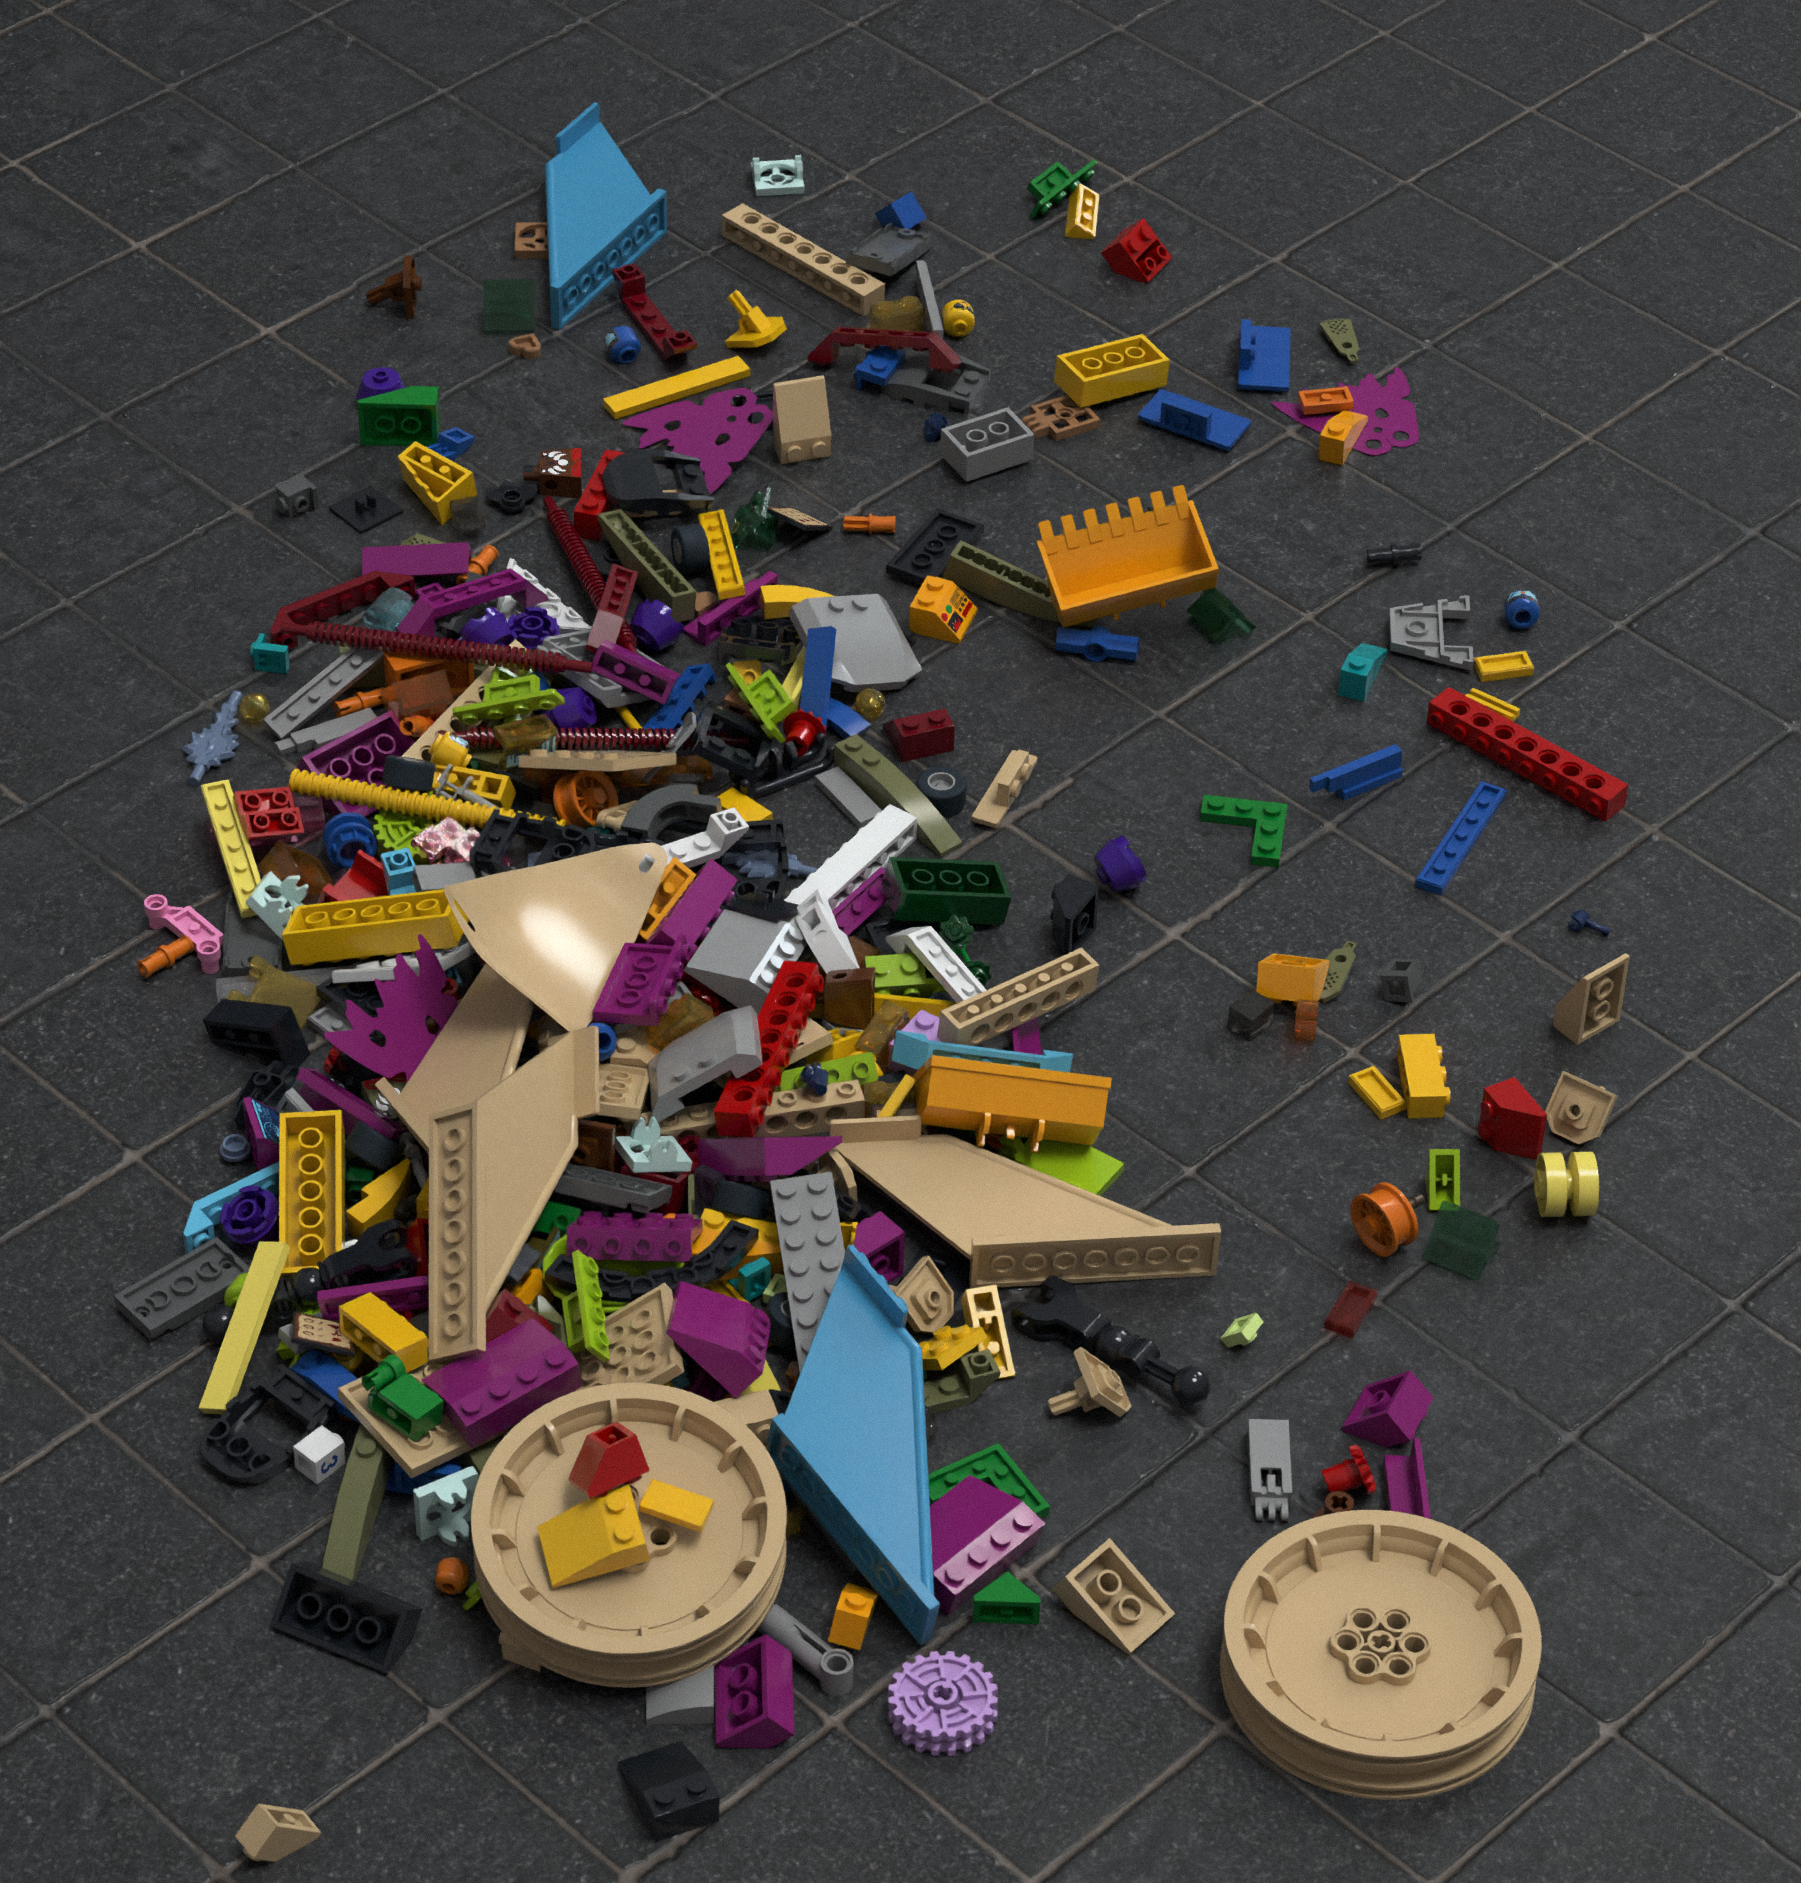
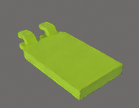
M1006 1135L1000 1138V1143L1003 1145L999 1149L1000 1155L1099 1196H1102L1124 1171L1123 1162L1089 1145L1042 1139V1141H1039L1038 1153H1030L1029 1138L1014 1136V1139H1007Z

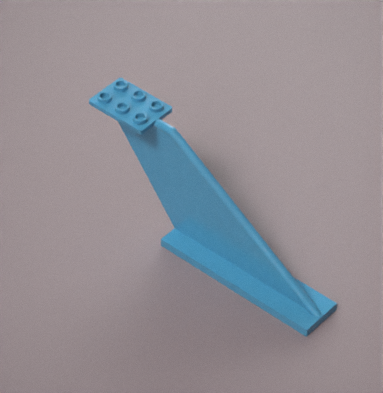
M596 102L585 109L582 114L557 134L555 138L557 155L545 164L551 327L558 330L563 328L614 281L612 269L633 264L667 233V191L658 188L651 195L649 194L600 122V104Z
M851 1244L846 1247L843 1264L785 1415L781 1413L771 1420L766 1450L769 1452L781 1476L916 1641L922 1645L932 1638L940 1603L934 1597L922 1348L905 1329L908 1316V1307L901 1297H897L889 1288L886 1279L882 1275H878L871 1267L866 1255L859 1252Z

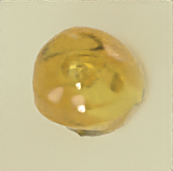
M866 688L857 695L854 707L857 712L866 718L874 719L883 713L885 697L875 689Z
M260 693L248 694L240 702L242 717L252 724L261 723L270 710L268 699Z

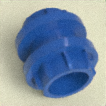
M347 812L336 815L330 819L323 830V842L330 861L341 869L349 870L352 867L356 853L359 850L372 857L376 853L377 843L369 821L360 814Z

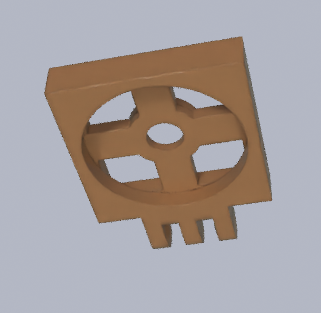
M516 222L515 259H549L548 237L545 236V233H547V222ZM523 233H535V236L532 238H521ZM543 240L545 242L537 243L536 241Z
M1068 395L1030 406V415L1023 417L1021 421L1033 432L1035 438L1050 435L1055 441H1059L1100 428L1101 419L1088 406L1080 408ZM1050 410L1055 412V414L1045 416ZM1068 414L1070 417H1062L1061 415ZM1085 415L1087 420L1079 422L1075 417ZM1062 422L1068 426L1058 429L1054 424Z

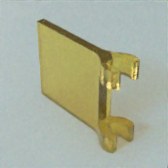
M254 955L249 963V966L252 967L249 975L260 979L248 999L236 990H231L226 999L292 1007L299 1027L302 1030L307 1022V1017L313 1013L321 1000L316 996L317 986L270 965L262 957Z

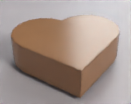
M534 333L512 338L509 341V351L516 356L522 355L527 359H535L541 355V345Z
M708 591L696 592L694 614L696 618L717 605V597L714 593Z

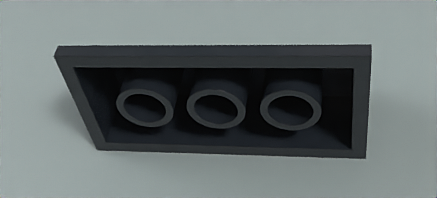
M310 1562L291 1563L270 1626L388 1674L411 1643L423 1608Z

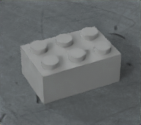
M1007 407L942 428L940 454L967 482L1033 460L1034 434Z

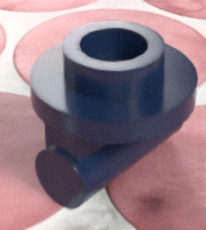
M933 413L930 418L925 420L926 440L928 442L935 441L936 437L941 436V429L949 426L947 419L943 415L939 416L937 413Z
M814 1062L812 1065L807 1064L799 1076V1080L802 1081L801 1088L808 1090L811 1087L818 1095L826 1094L828 1072L821 1069V1064L818 1062Z

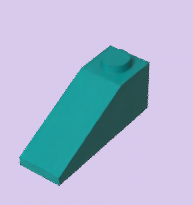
M1361 643L1351 651L1340 671L1338 695L1364 702L1388 654V649Z

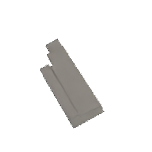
M367 708L290 733V738L275 742V748L280 755L293 751L299 753L312 748L317 750L377 718L371 708Z

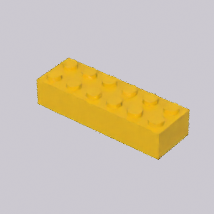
M444 889L297 906L282 933V938L290 964L309 966L316 962L324 961L336 963L351 958L363 960L377 955L390 957L404 952L415 953L416 950H420L418 934H421L427 940L432 949L449 950L457 947L463 930L449 905ZM454 900L455 906L468 924V917Z
M341 1110L280 1113L279 1242H286L290 1247L280 1275L281 1279L288 1275L291 1280L294 1274L302 1268L313 1267L319 1269L317 1262H323L328 1256L345 1249V1129Z

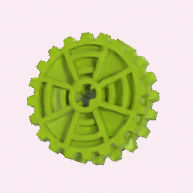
M433 791L425 793H427L430 797L433 794ZM384 808L379 810L380 815H375L374 817L375 825H373V831L376 836V851L379 857L382 853L408 847L415 866L431 865L432 862L435 864H447L453 861V859L459 860L462 856L461 850L466 848V826H462L460 822L458 825L453 824L452 821L445 823L444 819L436 821L433 817L432 820H429L427 816L419 818L418 814L414 817L410 816L409 813L403 815L401 811L393 813L392 809L387 812L384 811Z

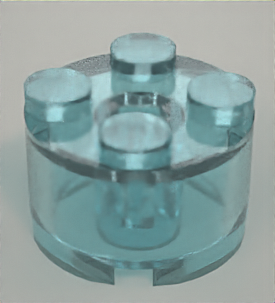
M388 588L363 613L362 617L365 627L370 630L373 628L377 629V631L381 629L384 632L385 630H389L391 633L392 631L397 632V627L414 605L411 602L413 597L400 589Z

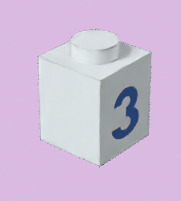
M321 1425L293 1446L295 1468L315 1484H319L346 1464L345 1443L337 1433H332Z

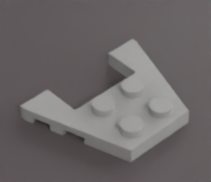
M1459 596V601L1454 602L1441 599L1437 600L1436 605L1424 607L1422 603L1390 608V651L1466 670H1473V646L1444 645L1443 618L1469 619V596Z

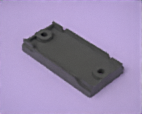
M889 223L885 226L884 231L880 228L850 250V254L847 255L846 264L893 276L931 249L932 240L930 239V234L923 235L910 229L892 226V223Z
M230 887V892L227 894L225 913L223 979L282 978L284 941L258 915L241 918L232 887ZM271 889L265 890L271 898H278Z
M569 1162L554 1190L558 1194L623 1209L627 1208L628 1204H631L632 1210L648 1214L649 1210L653 1208L656 1209L661 1207L662 1204H669L673 1186Z
M215 1237L114 1295L117 1310L121 1311L151 1342L163 1335L166 1329L172 1331L224 1301L225 1291L238 1275L248 1272L250 1267L218 1237Z

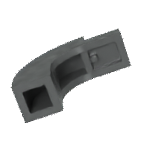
M679 784L663 787L648 793L629 809L621 824V830L627 831L628 837L641 839L643 836L657 839V836L665 827L678 821L691 820L708 823L710 815L722 811L721 801L717 797L700 795L697 785Z

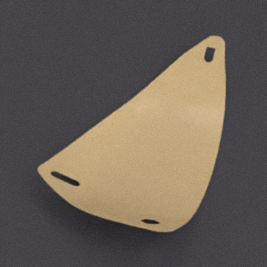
M656 843L622 845L542 865L506 871L444 887V892L460 927L478 955L506 981L543 1011H547L549 1016L567 1031L571 1032L587 1027L592 1021V1011L624 943H634L663 876L668 858L665 850ZM647 853L655 862L647 873H643L639 869V863ZM454 900L459 904L463 912L466 914V916L472 923L475 932L469 927V925L467 924V922L455 906Z

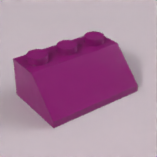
M767 1634L733 1651L728 1657L715 1664L716 1745L727 1748L769 1749L794 1736L792 1652Z

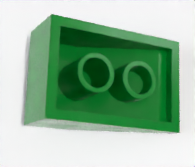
M410 386L358 400L360 445L410 446L416 441L427 447L437 443L438 434L441 431L439 387Z

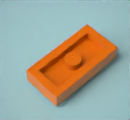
M1348 386L1298 391L1297 400L1304 415L1342 412L1344 410H1353L1354 400Z

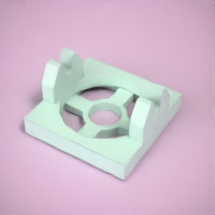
M795 155L794 160L759 161V157L753 158L751 172L756 196L804 194L801 155ZM780 171H791L795 175L786 176L780 173ZM762 172H772L768 177H761ZM780 178V179H783L784 181H782V182H773L772 179Z
M270 871L262 878L245 902L283 940L282 933L291 918L292 911L294 912L297 906L304 905L301 901L306 897L309 885L304 884L298 887L296 884L301 878L299 875L288 876L281 882ZM271 889L278 898H271L265 890Z
M640 1117V1120H637L632 1126L631 1136H615V1149L633 1173L691 1171V1159L673 1136H660L661 1128L655 1117L650 1118L648 1126L645 1125V1119ZM632 1150H642V1151H641V1153H634Z
M473 1466L413 1490L416 1534L421 1541L437 1534L443 1543L452 1547L457 1546L455 1536H460L465 1542L469 1541L470 1529L467 1522L471 1521L473 1496L478 1482V1473ZM458 1501L465 1504L462 1509L452 1513V1509ZM434 1511L441 1513V1518L434 1521L426 1517L427 1514Z

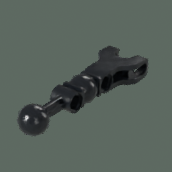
M389 1219L373 1225L362 1233L354 1245L328 1256L323 1262H317L319 1269L313 1267L302 1268L294 1274L291 1280L288 1275L284 1276V1279L279 1278L267 1314H270L277 1320H286L293 1316L294 1311L302 1312L301 1305H319L317 1301L318 1291L412 1277L417 1271L418 1264L414 1254L409 1249L404 1248L407 1242V1232L404 1224L399 1220ZM397 1232L396 1235L385 1239L389 1233ZM402 1262L407 1263L402 1267H395ZM215 1305L203 1317V1332L212 1342L222 1344L234 1312L232 1306Z
M1049 1276L1041 1283V1297L1045 1303L1044 1305H1035L1023 1301L1011 1311L1010 1315L1014 1327L1036 1341L1054 1339L1063 1341L1076 1349L1082 1347L1093 1356L1097 1353V1356L1105 1363L1117 1365L1118 1370L1123 1371L1132 1379H1139L1147 1372L1171 1385L1174 1398L1182 1405L1195 1406L1201 1404L1210 1393L1211 1383L1208 1375L1202 1369L1187 1366L1179 1370L1160 1360V1351L1151 1340L1140 1338L1137 1334L1132 1337L1131 1333L1124 1327L1111 1325V1320L1106 1319L1099 1312L1078 1301L1074 1285L1057 1276Z

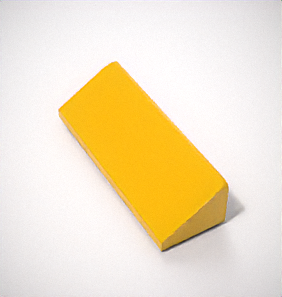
M1079 184L1069 197L1065 236L1069 238L1094 239L1100 195L1082 184Z

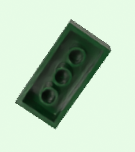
M889 857L882 881V887L893 919L904 922H945L952 915H956L958 920L961 917H966L968 923L1004 925L1012 899L1000 864L994 861Z

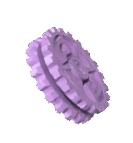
M937 1651L930 1652V1657L924 1658L921 1654L915 1656L914 1663L905 1662L901 1665L902 1673L895 1672L892 1676L894 1684H889L888 1695L890 1697L888 1698V1709L890 1711L888 1712L889 1723H894L893 1732L895 1735L902 1734V1742L905 1745L915 1744V1751L920 1753L925 1749L931 1750L932 1756H939L940 1752H946L948 1756H955L956 1750L959 1749L965 1753L971 1751L973 1743L981 1745L985 1742L984 1734L991 1735L994 1730L993 1723L997 1722L998 1712L995 1709H997L998 1697L995 1696L998 1695L997 1684H991L993 1682V1675L990 1672H983L984 1665L979 1661L974 1664L971 1663L970 1656L965 1654L958 1658L955 1657L952 1651H947L945 1655H939Z

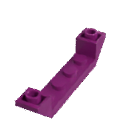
M510 568L419 597L397 627L398 634L399 632H404L405 635L406 633H411L412 636L413 634H418L419 637L420 635H426V638L427 636H433L434 638L435 618L445 617L447 614L459 610H467L469 607L481 603H489L493 599L510 595L525 608L534 607L539 603L548 601V595Z

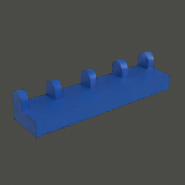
M710 663L688 666L678 679L669 700L665 704L661 703L643 727L645 731L646 728H651L653 733V729L658 728L660 733L661 728H665L667 732L668 728L675 730L681 727L683 723L681 720L682 716L689 712L694 713L695 711L693 704L695 698L703 699L707 695L704 687L705 684L713 685L717 681V676Z

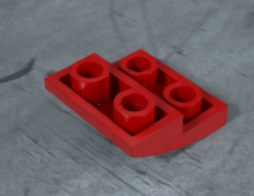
M290 787L235 791L233 795L235 808L248 840L304 835L305 832L299 807L294 806Z

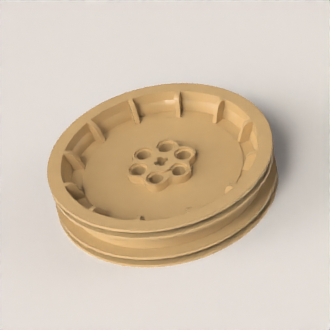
M612 1383L585 1388L559 1397L529 1414L505 1435L484 1465L475 1488L471 1509L474 1567L479 1591L490 1616L502 1633L529 1658L555 1673L577 1681L607 1687H647L687 1678L717 1664L744 1644L762 1624L776 1600L784 1576L787 1508L783 1484L774 1461L757 1436L736 1416L718 1404L682 1389L652 1383ZM617 1421L637 1435L650 1471L641 1475L642 1478L639 1481L629 1485L651 1560L553 1588L537 1526L589 1499L573 1487L568 1478L586 1436ZM652 1479L714 1500V1507L702 1533L639 1511L641 1500ZM620 1484V1485H618V1486L612 1488L611 1490L616 1489V1488H620V1487H623V1486H627V1485ZM664 1542L666 1544L656 1545L655 1543Z
M1384 1510L1337 1512L1306 1520L1280 1532L1258 1548L1242 1566L1231 1586L1225 1607L1223 1641L1220 1654V1677L1226 1702L1241 1730L1264 1755L1289 1773L1318 1787L1354 1797L1380 1800L1420 1798L1443 1793L1475 1780L1498 1764L1512 1750L1524 1732L1532 1711L1536 1678L1541 1659V1630L1533 1602L1515 1573L1495 1553L1467 1534L1443 1523L1402 1512Z

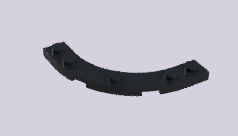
M730 1220L707 1248L689 1260V1264L678 1269L670 1266L646 1271V1276H627V1272L599 1268L597 1275L599 1287L602 1291L601 1300L631 1303L664 1282L672 1290L673 1298L676 1286L680 1281L704 1288L725 1276L745 1257L759 1239V1229ZM560 1254L544 1273L545 1283L573 1293L577 1291L573 1259Z

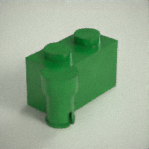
M390 1354L379 1362L375 1370L362 1377L364 1388L367 1391L371 1389L368 1394L367 1408L412 1441L416 1442L442 1422L444 1400L437 1393L430 1391L418 1382L411 1374H407L403 1362L397 1356Z

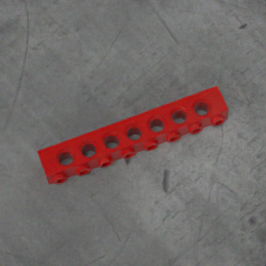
M1451 687L1445 689L1429 702L1427 724L1606 822L1625 806L1628 791L1627 783Z
M783 961L757 1017L763 1065L737 1079L731 1073L713 1111L718 1135L753 1138L758 1126L762 1125L765 1110L772 1103L775 1088L780 1086L784 1068L789 1066L791 1052L798 1046L799 1035L806 1028L808 1015L815 1008L818 993L823 991L824 978L819 974L817 963Z

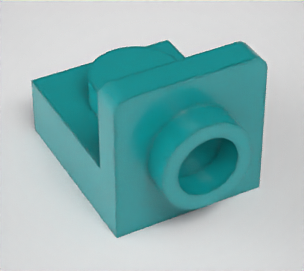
M260 633L257 641L252 643L250 649V657L254 659L255 670L287 674L290 668L288 646L266 643V634Z
M761 1257L752 1263H747L738 1270V1279H730L728 1283L745 1300L750 1301L763 1294L770 1283L771 1263L765 1257Z

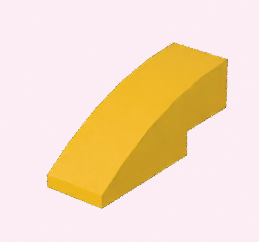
M760 586V604L765 619L790 618L788 613L791 607L804 599L833 596L826 592L800 586Z
M408 1158L361 1189L362 1201L346 1211L348 1233L357 1240H359L367 1228L393 1219L401 1209L412 1185L411 1161Z

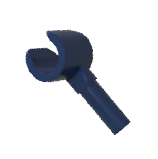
M1585 910L1576 911L1571 916L1572 920L1568 923L1569 928L1576 932L1580 931L1584 926L1605 935H1609L1611 930L1590 920V916Z

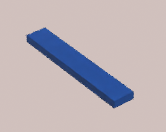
M1483 781L1479 783L1416 878L1415 887L1442 896L1506 798V789Z

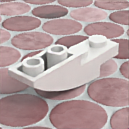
M817 889L797 906L800 915L796 920L805 940L826 974L834 970L859 968L848 937L838 928L826 895Z

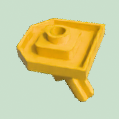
M738 290L728 296L729 302L741 318L737 320L740 329L725 341L727 348H756L772 342L787 330L783 317H766L758 306L752 309Z

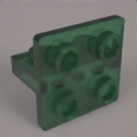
M768 484L761 491L756 490L745 506L741 505L735 512V524L730 531L734 548L746 537L753 544L760 546L766 551L774 545L779 518L767 513V507H771L768 503L772 489Z
M1443 1201L1423 1257L1426 1260L1478 1280L1482 1277L1488 1257L1496 1255L1500 1242L1495 1241V1237L1500 1223L1451 1202Z

